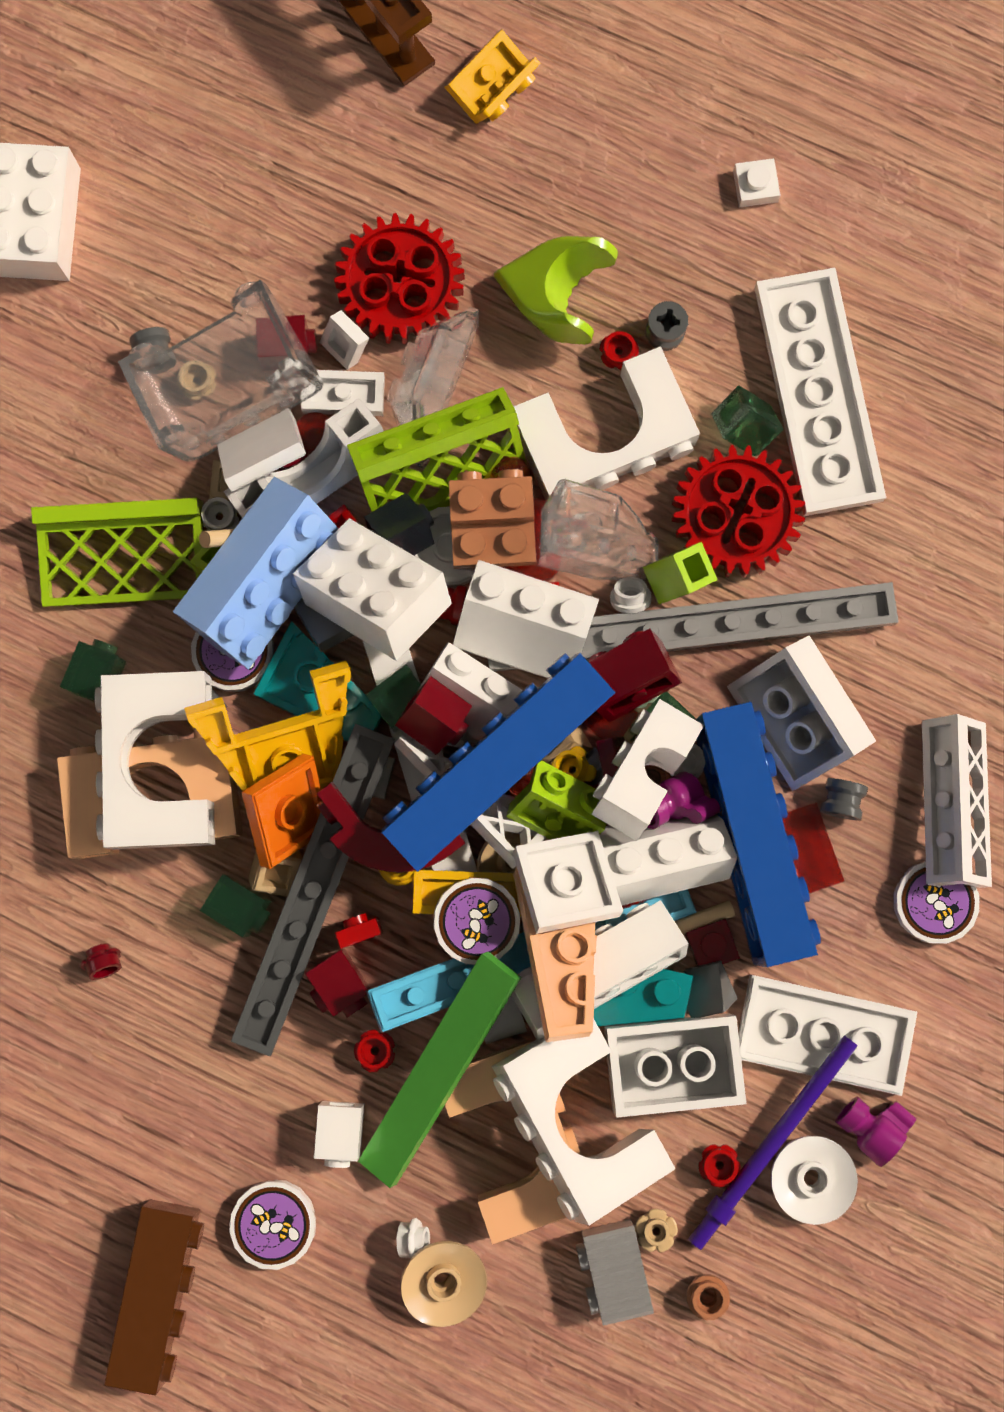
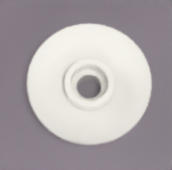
M821 1136L797 1138L788 1143L779 1152L773 1163L771 1186L775 1199L789 1216L802 1223L819 1225L836 1220L848 1210L856 1195L858 1179L855 1165L846 1150L828 1138ZM809 1170H816L818 1173V1180L813 1185H807L804 1181V1175Z

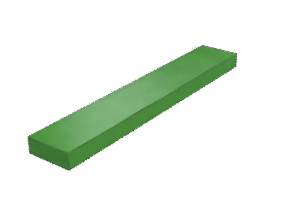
M490 952L480 955L358 1160L359 1163L389 1188L397 1185L522 978Z

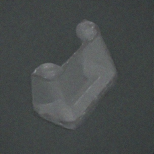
M261 279L257 282L245 283L236 289L235 296L231 300V305L234 309L232 313L167 350L158 345L153 346L151 343H142L132 348L127 357L118 361L158 449L183 461H194L218 450L217 444L287 408L291 409L317 394L323 388V382L314 364L269 287Z

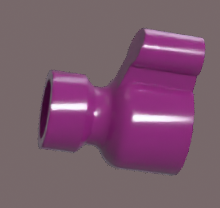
M686 771L680 772L659 784V786L667 790V793L647 828L656 829L667 823L669 818L679 820L686 817L691 822L699 824L720 812V805L716 799L705 796L702 785L695 776Z
M857 1096L842 1109L835 1122L847 1133L853 1132L856 1134L859 1150L877 1166L882 1167L902 1148L907 1139L906 1133L917 1119L897 1101L887 1106L877 1116H873L870 1114L869 1106Z

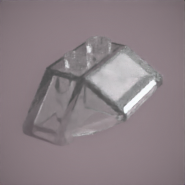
M470 307L419 330L415 343H407L401 365H404L405 369L400 380L397 378L393 380L387 397V401L391 402L392 413L397 426L448 408L479 326L478 309ZM428 459L417 462L416 466L425 469Z
M568 479L559 480L541 510L539 566L594 580H620L626 577H636L643 581H648L643 567L658 560V539L652 532L646 531L640 518L620 495Z

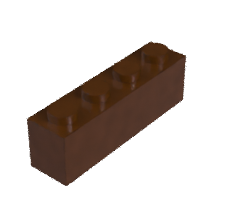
M152 1199L141 1207L104 1386L156 1396L165 1382L171 1383L177 1362V1355L171 1354L174 1337H181L186 1319V1311L180 1310L183 1293L189 1294L195 1275V1267L189 1266L192 1249H199L204 1231V1223L198 1222L199 1208Z

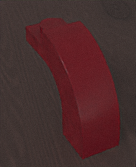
M330 782L317 793L322 801L316 804L322 815L331 825L338 821L342 828L331 835L330 840L345 855L364 866L386 872L415 871L411 864L382 834V830L370 826L360 818L333 782ZM458 835L422 869L444 860L465 844L463 838Z

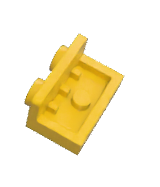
M501 29L444 88L475 124L487 118L493 122L509 107L505 100L514 91L520 94L535 80L532 72L538 67L540 62L536 57L527 60Z

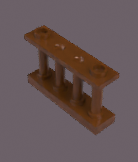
M336 0L403 86L435 65V59L415 35L432 23V13L422 0Z

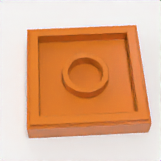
M303 753L241 792L259 864L267 869L273 868L303 848L310 841L321 813L316 804L322 801L317 795L321 787L314 756Z

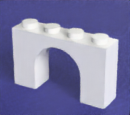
M661 346L623 362L620 376L637 411L639 432L627 446L610 453H595L585 450L574 443L566 433L549 393L514 406L519 421L517 426L523 450L548 506L557 502L559 506L571 504L582 497L581 492L596 487L597 491L605 490L619 482L618 477L630 472H633L635 476L644 474L656 467V461L669 456L671 460H677L694 450L693 446L696 445L700 432Z
M205 671L101 675V687L95 689L96 711L101 713L102 729L96 730L95 747L97 754L102 755V772H97L96 792L97 796L103 799V814L97 816L96 832L98 840H103V848L116 850L215 845L214 802L207 799L182 801L150 800L136 788L129 771L130 752L141 733L160 722L188 720L184 708L212 700L211 677Z
M594 1019L593 1032L589 1037L546 1042L545 1037L539 1041L536 1039L492 1066L497 1075L493 1082L498 1093L505 1102L511 1101L518 1114L514 1120L519 1132L526 1141L532 1140L539 1153V1156L536 1157V1163L540 1171L548 1181L553 1179L561 1194L557 1197V1202L562 1212L570 1221L574 1219L575 1222L585 1225H591L675 1170L655 1130L638 1129L602 1153L590 1157H584L574 1152L560 1136L555 1120V1106L562 1087L572 1076L612 1052Z

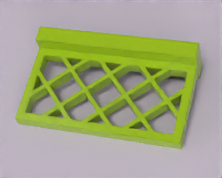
M504 387L347 445L371 512L382 507L388 499L394 500L404 494L395 490L402 477L416 481L408 495L417 506L422 503L430 512L438 507L450 506L449 480H457L458 473L465 470L482 473V479L499 478L498 473L500 471L495 468L503 456L516 459L517 465L508 469H519L523 471V477L530 476L517 426L519 425L517 413ZM508 429L500 443L487 440L489 435ZM470 444L461 458L448 454L454 448ZM480 448L493 452L485 465L472 462ZM431 458L423 472L409 468L411 464ZM442 462L455 466L446 480L433 476ZM392 473L384 486L369 482L371 479ZM427 484L440 488L437 494L431 498L423 499L419 497Z
M198 498L31 507L32 524L36 525L42 607L182 599L188 590H180L169 578L184 562L196 572V580L199 577L188 557L193 551L196 555L203 548L199 542V536L203 531L201 510L204 502ZM193 525L194 542L184 553L180 552L166 539L177 526ZM168 526L162 534L153 528ZM136 528H146L157 538L143 555L139 554L126 542ZM113 529H126L121 536L113 531ZM96 530H105L116 540L102 558L85 544ZM86 531L80 539L72 532ZM63 532L75 542L61 560L49 551L48 533ZM162 543L179 557L164 575L147 561ZM121 545L138 559L124 577L106 563ZM80 548L97 562L83 579L66 566ZM50 560L56 564V566L52 570L50 567ZM142 565H145L160 579L146 593H140L128 582ZM102 567L119 581L108 595H99L88 585ZM63 570L78 585L67 597L53 598L51 581ZM164 584L173 590L158 592ZM124 586L130 592H132L128 594H118ZM84 589V590H86L91 596H77V595Z

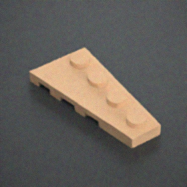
M516 868L513 876L545 1041L553 1042L589 1037L593 1032L595 975L593 971L597 941L595 922L536 934Z

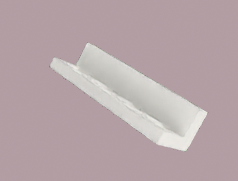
M959 714L922 720L926 884L932 886L965 884L979 888L992 887L986 723ZM968 731L971 732V747L968 743ZM969 774L972 777L973 789L969 784ZM970 814L974 819V830L971 826ZM972 856L975 860L976 875L972 874Z

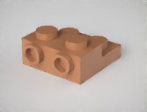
M507 469L498 473L499 478L482 479V473L467 471L458 473L457 480H449L454 569L476 568L478 560L500 567L536 565L532 476L523 477L522 470Z

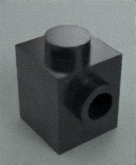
M407 493L364 516L367 528L414 556L435 544L430 529L434 525L430 512L422 503L417 506Z

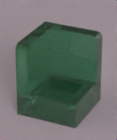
M739 385L711 413L722 438L744 451L747 445L751 446L752 456H758L784 430L772 406Z
M406 664L367 693L366 696L391 730L396 733L400 729L395 726V723L421 684Z

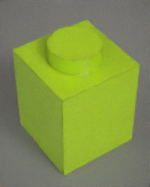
M702 542L671 553L643 567L658 604L688 595L718 580Z

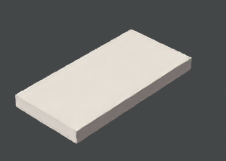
M750 975L738 1032L741 1060L813 1076L845 1035L857 1044L858 1047L832 1080L902 1096L917 1011Z

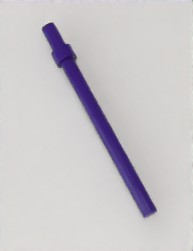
M844 1035L723 1194L721 1196L715 1195L705 1208L708 1213L688 1238L695 1247L702 1250L720 1225L726 1226L736 1213L734 1207L858 1047L848 1037Z

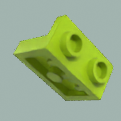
M542 760L534 766L530 783L509 804L506 815L509 819L550 840L598 831L600 835L606 828L605 822L592 815L599 802V799L593 796L596 789Z

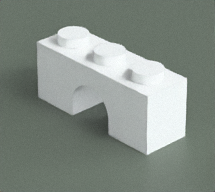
M661 699L658 700L651 713L643 709L630 730L637 734L632 744L624 741L612 761L614 765L618 766L616 773L613 777L605 774L593 794L595 798L599 799V802L592 815L637 841L650 824L667 793L666 789L657 785L648 777L645 766H658L674 775L687 757L704 725Z

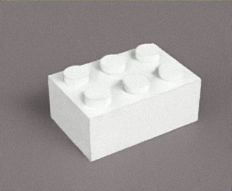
M0 143V277L70 281L81 168L69 147Z
M350 518L293 573L305 605L395 661L452 604L443 572Z
M724 1013L701 1018L685 1017L604 1026L605 1040L612 1051L607 1054L612 1110L616 1118L747 1104L737 1018L735 1015Z

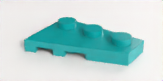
M291 621L254 695L294 716L318 710L309 671L334 663L323 652L321 653L319 648ZM350 680L347 684L346 699L348 701L347 712L343 718L342 737L346 742L349 741L355 724L376 731L384 716V713Z
M663 969L595 1008L594 1020L598 1026L685 1018L694 976Z

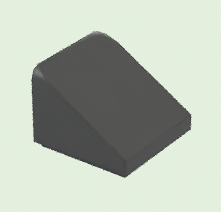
M721 960L687 968L683 971L684 974L694 976L688 1001V1011L691 1018H701L723 1013L738 999Z

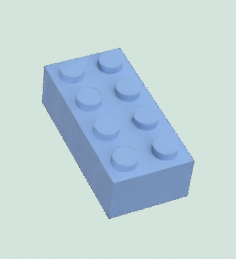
M273 477L172 612L217 650L249 670L302 598L293 573L339 528L308 494Z

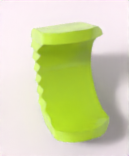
M560 236L539 244L494 272V278L519 311L546 337L556 342L585 345L591 343L594 330L584 320L567 313L568 298L572 294V288L578 285L580 278L588 276L594 269L615 265L618 251L613 244L601 237Z

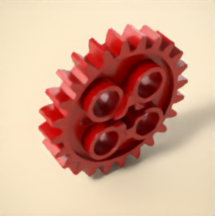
M393 213L391 224L388 225L378 216V228L372 230L370 226L363 223L364 236L362 238L352 233L349 235L353 249L348 247H341L340 249L342 258L345 261L335 263L336 271L341 276L334 278L336 289L342 290L337 294L339 303L348 304L344 308L345 314L349 318L357 316L355 324L360 329H363L368 324L370 325L369 333L372 339L380 331H383L386 343L390 344L394 334H400L403 344H407L408 333H414L419 341H423L422 329L427 327L433 334H437V320L446 324L450 322V315L446 309L455 311L459 309V301L454 296L464 295V285L459 283L465 280L464 269L458 268L462 264L461 254L452 253L455 249L453 239L442 242L444 238L443 228L440 227L430 233L429 219H425L418 227L415 226L413 214L409 215L404 224L400 223L397 213ZM383 251H388L394 255L385 262L375 259V256ZM419 259H429L433 262L426 269L414 266V263ZM366 271H372V272H373V273H371V274L365 275V272H366ZM399 275H405V276H406V277H402L401 283H396V282H394V281H397V280H398ZM432 282L435 284L433 287L427 286V284ZM373 289H382L386 292L378 300L367 297V294ZM412 296H420L426 300L418 307L406 304V301Z
M730 445L726 457H723L716 448L711 454V463L703 456H700L697 460L699 471L688 467L685 476L690 482L679 481L676 487L685 496H675L672 501L673 506L682 509L674 513L671 518L672 522L683 523V526L676 531V538H689L684 548L702 542L708 558L711 560L713 570L719 564L723 565L725 577L728 578L734 567H738L742 578H746L752 565L759 575L765 571V560L772 566H777L780 562L777 552L788 556L792 551V547L787 541L797 542L801 536L792 527L802 526L805 522L804 517L795 514V512L803 509L805 501L793 499L801 490V485L789 486L787 483L793 474L792 470L780 474L777 470L780 467L781 459H777L769 465L766 463L767 451L763 450L758 458L752 457V449L749 445H747L742 455H738L734 445ZM720 478H730L737 485V491L732 493L724 492L720 489L717 480ZM753 480L754 487L744 505L742 516L735 525L729 542L725 544L721 539L732 518L734 508L743 493L747 481ZM758 494L768 495L774 502V508L762 509L756 503L755 496ZM708 513L716 515L721 521V527L718 529L707 528L702 523L701 516ZM742 530L754 532L758 537V544L756 546L745 545L739 538V532Z

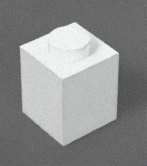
M322 1101L318 1105L314 1159H325L324 1166L333 1168L350 1167V1161H358L361 1156L364 1103Z

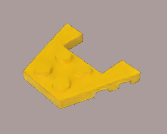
M346 660L309 671L318 710L233 734L223 698L220 697L184 708L188 722L200 733L206 745L214 755H217L242 791L303 753L314 756L320 787L323 789L330 782H333L341 762L343 718L346 716L348 704L346 692L347 684L351 678L350 667Z

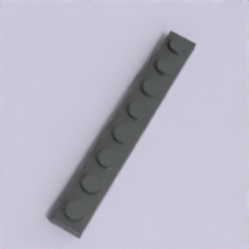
M355 724L333 783L360 818L364 820L395 739ZM322 813L319 815L231 1040L233 1043L270 1057L349 859L330 840L331 835L342 828L341 824L337 821L331 825Z

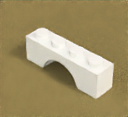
M358 398L325 421V430L320 443L305 460L289 469L271 472L236 491L231 492L230 488H228L224 493L241 518L245 516L273 477L308 494L317 504L358 475L347 445L381 433L384 430L379 421L361 399Z

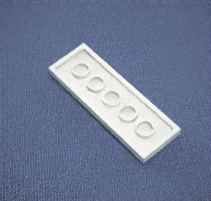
M830 268L757 281L754 289L796 484L801 485V490L798 492L799 498L805 501V506L802 509L803 516L883 502L886 499V494L836 269Z

